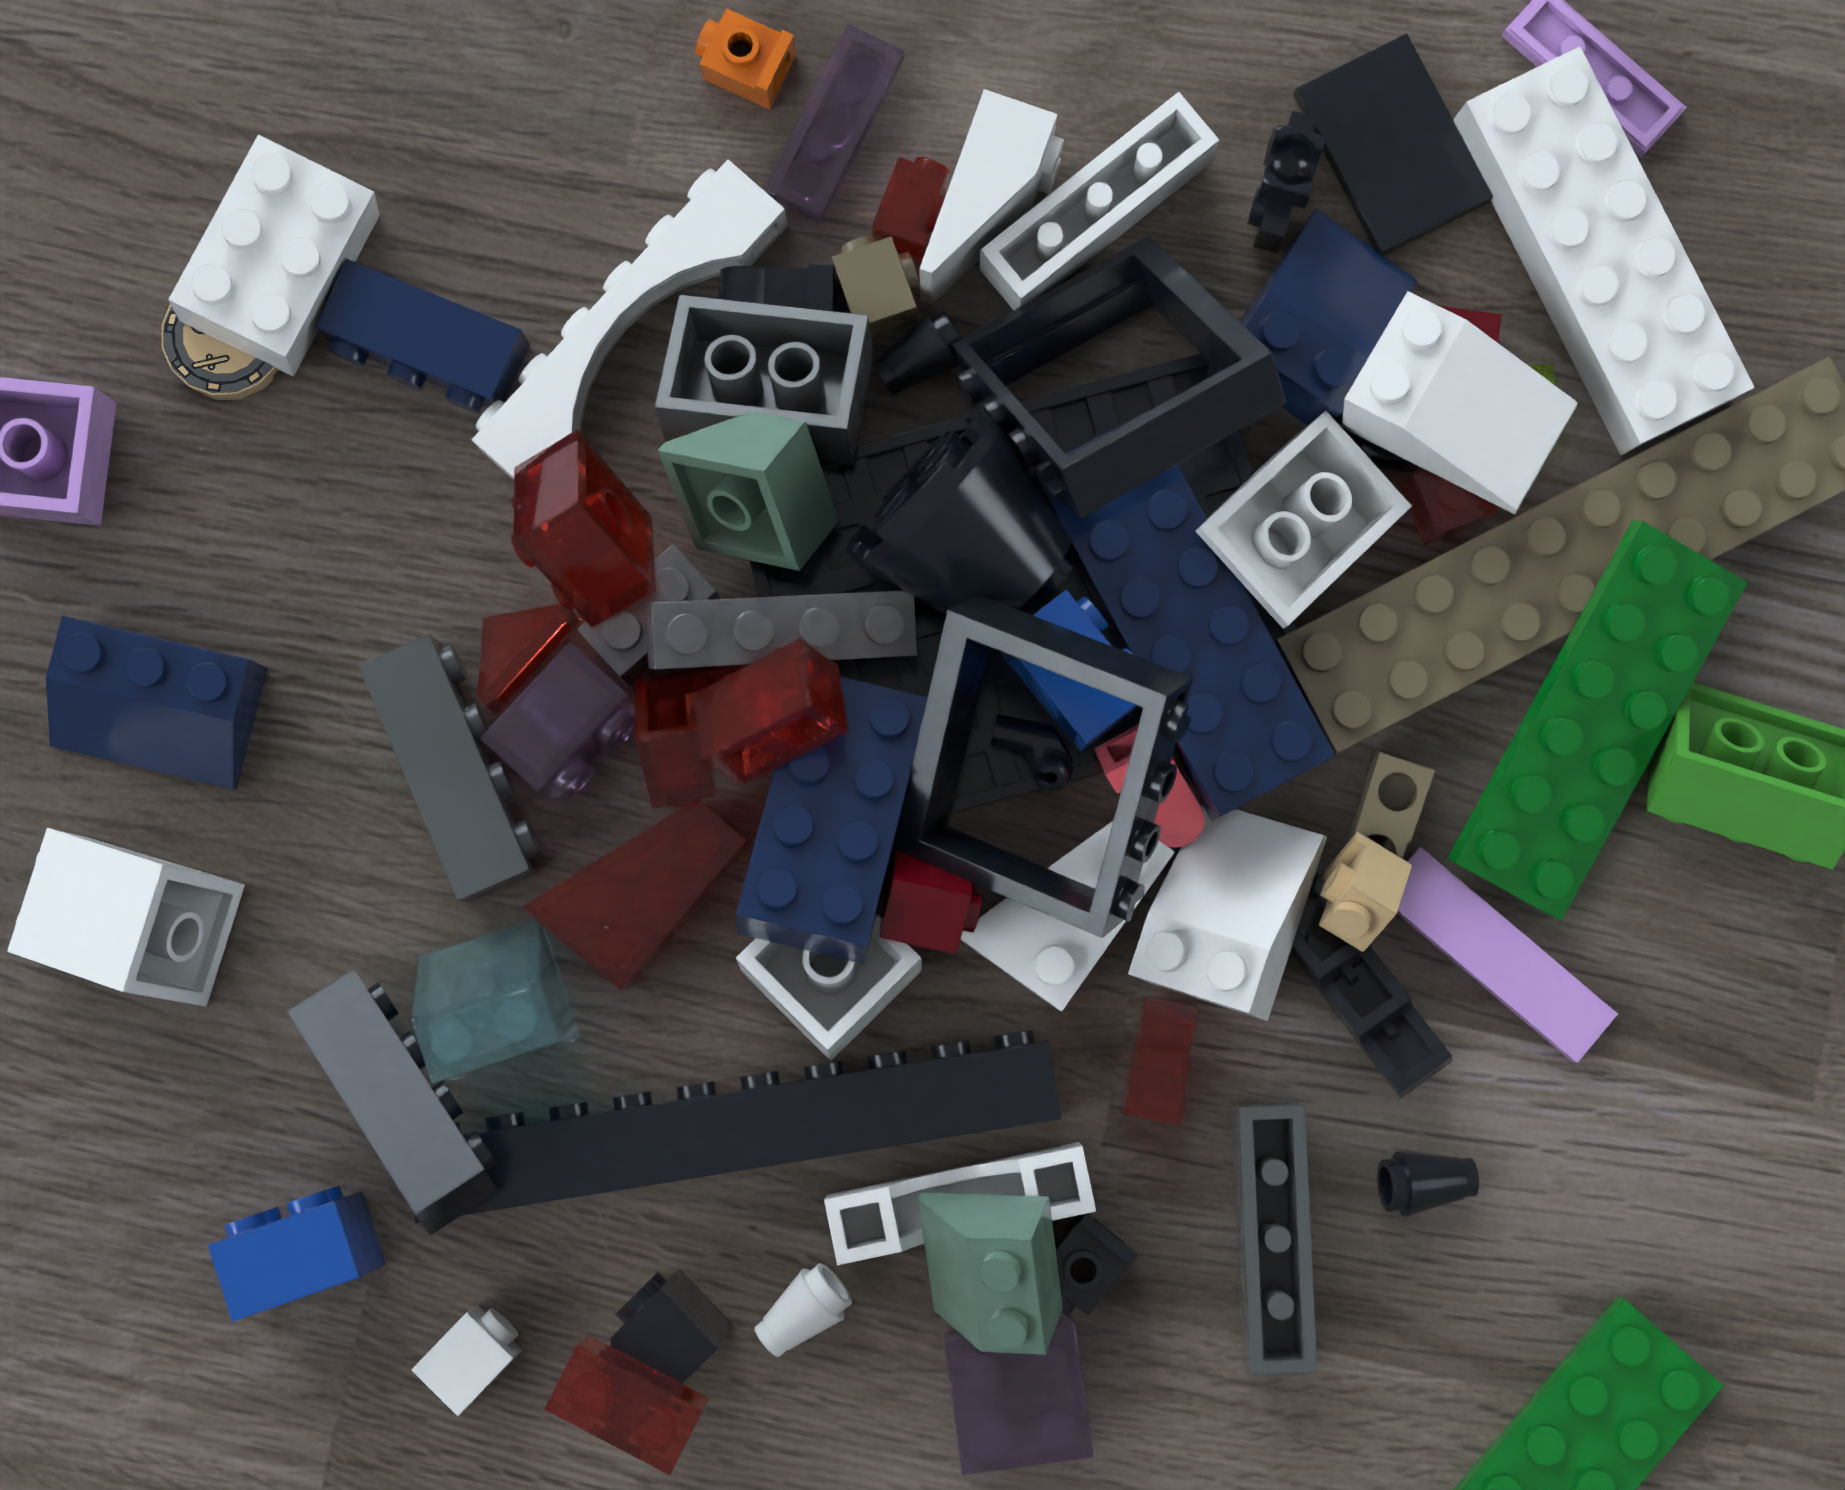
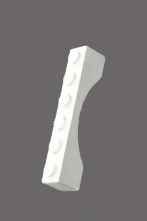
M727 160L717 172L712 168L706 170L694 182L688 192L687 197L690 201L675 218L670 214L666 215L652 228L645 240L648 247L632 264L629 261H624L615 268L604 283L603 289L606 293L590 310L583 307L574 313L564 325L561 331V336L564 339L548 356L541 353L532 359L519 376L518 382L522 385L505 403L502 400H497L490 405L477 421L476 429L479 432L471 440L489 459L535 500L538 501L579 456L581 423L590 389L605 358L625 331L650 308L679 290L720 276V270L725 267L752 266L788 226L785 209L731 161Z

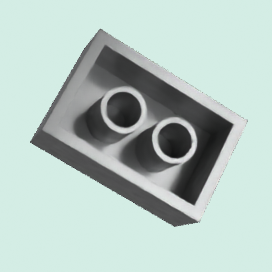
M679 295L655 404L665 442L753 411L806 421L820 462L853 465L874 356L868 315Z

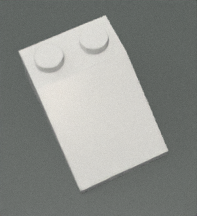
M986 89L983 90L919 269L920 301L932 305L980 260V250L1033 208L1038 191L1050 194L1060 166L1061 158L1059 156L1064 139L1055 136L1056 113Z
M1407 291L1344 399L1342 428L1516 514L1575 411L1578 402L1468 320Z
M1324 411L1260 467L1195 532L1284 629L1404 515L1412 505L1327 411Z
M1202 805L1201 808L1205 816L1204 828L1199 837L1190 844L1180 848L1148 911L1128 974L1148 983L1268 1021L1327 837L1237 809L1211 821Z

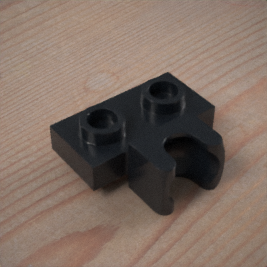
M1292 110L1287 125H1277V128H1273L1263 162L1265 168L1259 188L1257 187L1247 221L1248 225L1258 227L1253 245L1255 248L1277 253L1285 237L1292 207L1305 209L1314 185L1315 171L1326 140L1324 136L1313 132L1317 118L1315 116Z

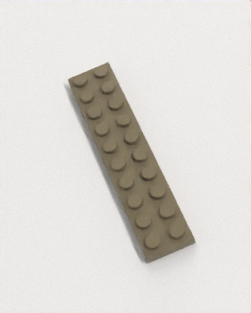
M1829 356L1274 641L1333 752L1337 754L1571 633L1632 520L1644 521L1700 555L1712 560L1845 491V384Z

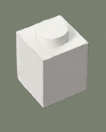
M477 1305L464 1314L414 1366L412 1371L459 1416L523 1350L513 1341L518 1336V1332L502 1314L493 1308H490L485 1313Z

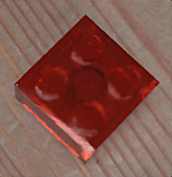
M575 430L514 467V496L511 499L514 509L513 533L511 534L513 548L526 566L530 568L536 566L550 581L553 593L564 608L569 611L575 609L592 628L656 591L652 516L578 430Z

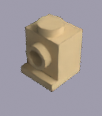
M1356 832L1324 871L1322 879L1326 880L1320 895L1327 899V903L1319 926L1364 952L1397 914L1412 865L1359 832Z

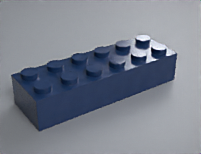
M1123 424V425H1121V426H1119V427H1117V428L1111 430L1110 432H1108V433H1106V434H1104V435H1102V436H1100V437H1098V438H1096V439H1094V440L1088 442L1087 444H1085V445H1083V446H1081V447H1079V448H1077V449H1075V450H1073V451L1067 453L1066 455H1067V456H1070V455L1074 454L1075 452H1077V451L1083 449L1084 447H1086V446L1090 445L1091 443H1093V442L1099 440L1100 438H1102V437L1108 435L1109 433H1111V432L1115 431L1116 429H1118V428L1124 426L1125 424ZM1178 464L1081 519L1063 498L1056 502L1050 499L1043 489L1036 471H1034L1033 480L1072 540L1069 556L1097 609L1107 622L1108 629L1120 650L1127 648L1133 655L1193 678L1187 699L1189 704L1187 715L1192 717L1183 738L1176 742L1174 752L1211 821L1336 756L1245 587L1195 532L1207 520V517Z

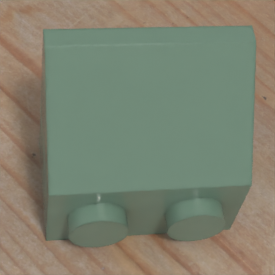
M751 411L664 442L658 449L696 549L800 571L839 522L806 421Z
M921 1192L918 1203L934 1311L981 1352L1046 1355L1063 1310L1049 1197Z

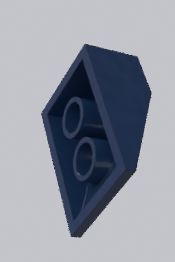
M1317 209L1311 213L1240 320V323L1272 352L1286 404L1280 407L1306 425H1309L1324 411H1327L1334 419L1342 413L1347 393L1407 291L1412 292L1418 281Z

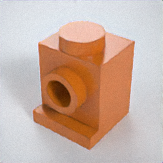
M726 8L719 23L711 19L705 23L695 47V54L702 57L699 64L705 81L771 110L797 57L793 34L784 30L780 33ZM736 42L752 48L749 54L742 57L733 55L731 50Z

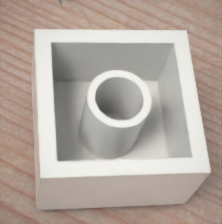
M879 915L876 917L865 964L758 938L736 957L741 971L830 1061L922 971L921 957L908 944L879 938L881 923Z

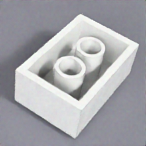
M258 135L168 299L179 321L265 361L294 377L318 332L316 325L345 259L356 261L380 216L374 191Z

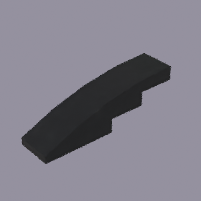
M1316 872L1291 947V953L1401 1099L1452 1062V1055L1413 1007L1412 998L1372 949V943L1362 952L1319 926L1327 899L1320 895L1325 882Z

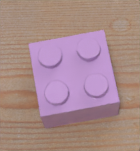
M0 377V516L101 526L117 402L93 386Z

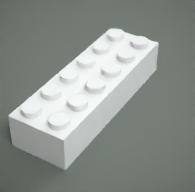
M1580 46L1464 104L1453 121L1493 195L1491 202L1620 456L1731 402L1755 388Z

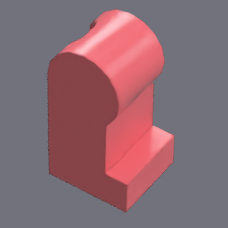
M1139 724L1094 748L1103 771L1117 794L1122 790ZM1172 755L1170 763L1177 766L1176 779L1166 800L1159 803L1154 823L1161 827L1160 842L1167 847H1182L1199 837L1204 828L1205 816L1191 785Z

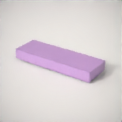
M1532 0L1502 34L1505 40L1536 67L1580 46L1635 154L1640 158L1644 156L1687 108L1564 0Z

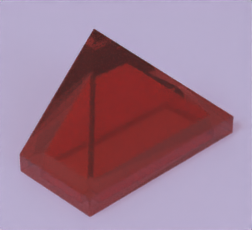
M564 603L483 617L477 699L488 709L498 713L581 619Z

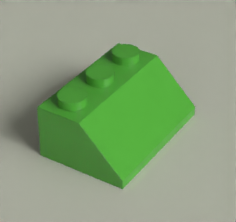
M1693 682L1653 754L1648 771L1647 812L1660 815L1674 823H1685L1723 835L1734 842L1749 843L1784 854L1795 861L1810 862L1833 870L1845 851V729Z

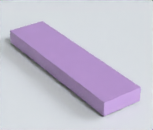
M1417 847L1406 860L1412 865L1397 914L1571 1062L1578 1063L1618 1013L1422 847Z

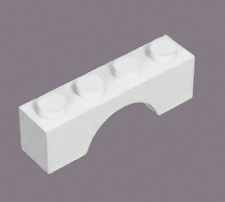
M1079 1142L827 1194L824 1199L837 1265L899 1253L924 1244L918 1203L921 1192L1048 1196L1052 1221L1096 1212L1084 1150Z

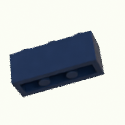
M345 259L316 325V329L332 343L329 352L339 358L359 366H364L367 358L389 366L387 375L392 379L418 390H422L425 381L447 390L444 397L447 401L474 413H480L483 405L489 407L497 400H502L505 403L530 346L521 329L349 259Z

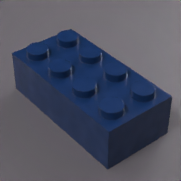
M801 667L736 911L738 934L865 964L894 849L928 697Z

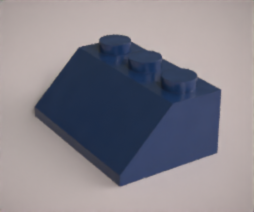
M62 616L46 675L50 746L237 790L268 668L250 659Z

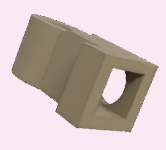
M1372 750L1365 773L1367 775L1345 846L1356 832H1359L1403 859L1407 844L1412 840L1435 770Z

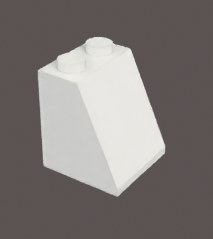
M47 828L7 952L121 992L207 1007L245 884L91 838Z

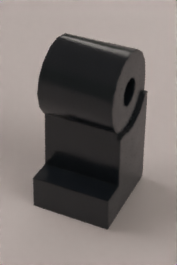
M808 263V268L771 267V269L755 266H731L720 270L719 299L835 312L836 276L834 264Z

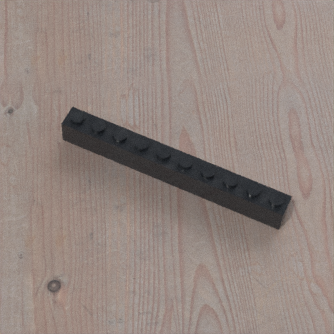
M1033 1030L997 1035L995 1036L996 1048L971 1052L969 1040L931 1046L932 1059L907 1062L906 1051H896L867 1056L869 1069L851 1072L843 1071L842 1061H834L805 1066V1079L780 1083L778 1071L740 1077L742 1089L716 1093L715 1081L676 1087L678 1099L658 1103L652 1102L651 1091L612 1097L614 1110L589 1113L586 1101L550 1107V1120L525 1124L524 1112L485 1118L487 1130L477 1131L497 1163L486 1172L498 1191L463 1215L1061 1119L1049 1041L1035 1042ZM454 1122L461 1132L460 1122ZM465 1133V1134H462V1135H463V1137H466V1136L469 1135L470 1133ZM415 1216V1223H419L420 1221Z

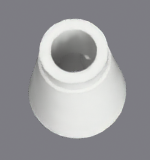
M819 1263L811 1271L802 1269L763 1317V1320L755 1326L756 1335L769 1352L780 1357L787 1350L793 1349L844 1320V1310L852 1304V1298L842 1281L827 1266Z

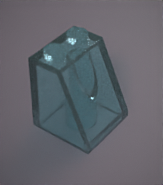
M542 917L419 957L411 1020L431 1084L460 1079L580 1039Z

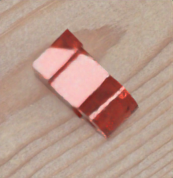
M1145 997L1137 1025L1119 1112L1181 1125L1185 1104L1184 1095L1191 1062L1188 1059L1194 1037L1197 1006Z

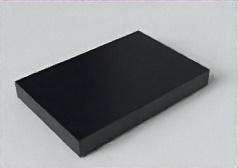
M1407 33L1295 89L1293 95L1301 111L1304 114L1317 117L1313 132L1326 138L1323 152L1375 251L1381 255L1398 249L1490 203L1493 195Z

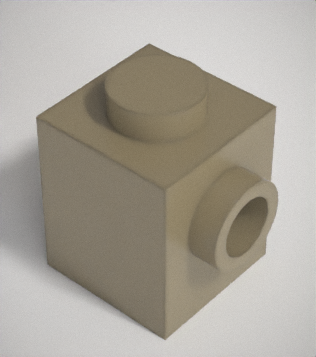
M874 235L859 237L844 244L841 247V254L832 256L836 280L847 312L850 314L868 315L871 338L917 322V307L911 291L920 288L918 275L910 253L905 252L898 255L892 236L877 241Z

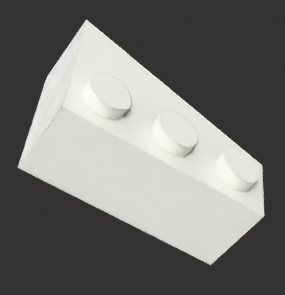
M1113 821L1047 869L1096 889ZM1158 841L1151 858L1146 863H1143L1138 882L1145 886L1144 895L1175 853L1160 841ZM1007 897L978 918L974 933L963 931L961 941L1058 1011H1063L1126 921H1122L1105 937L1101 938ZM1140 899L1138 902H1136L1134 909L1136 908V906L1138 905V903L1141 901V899Z

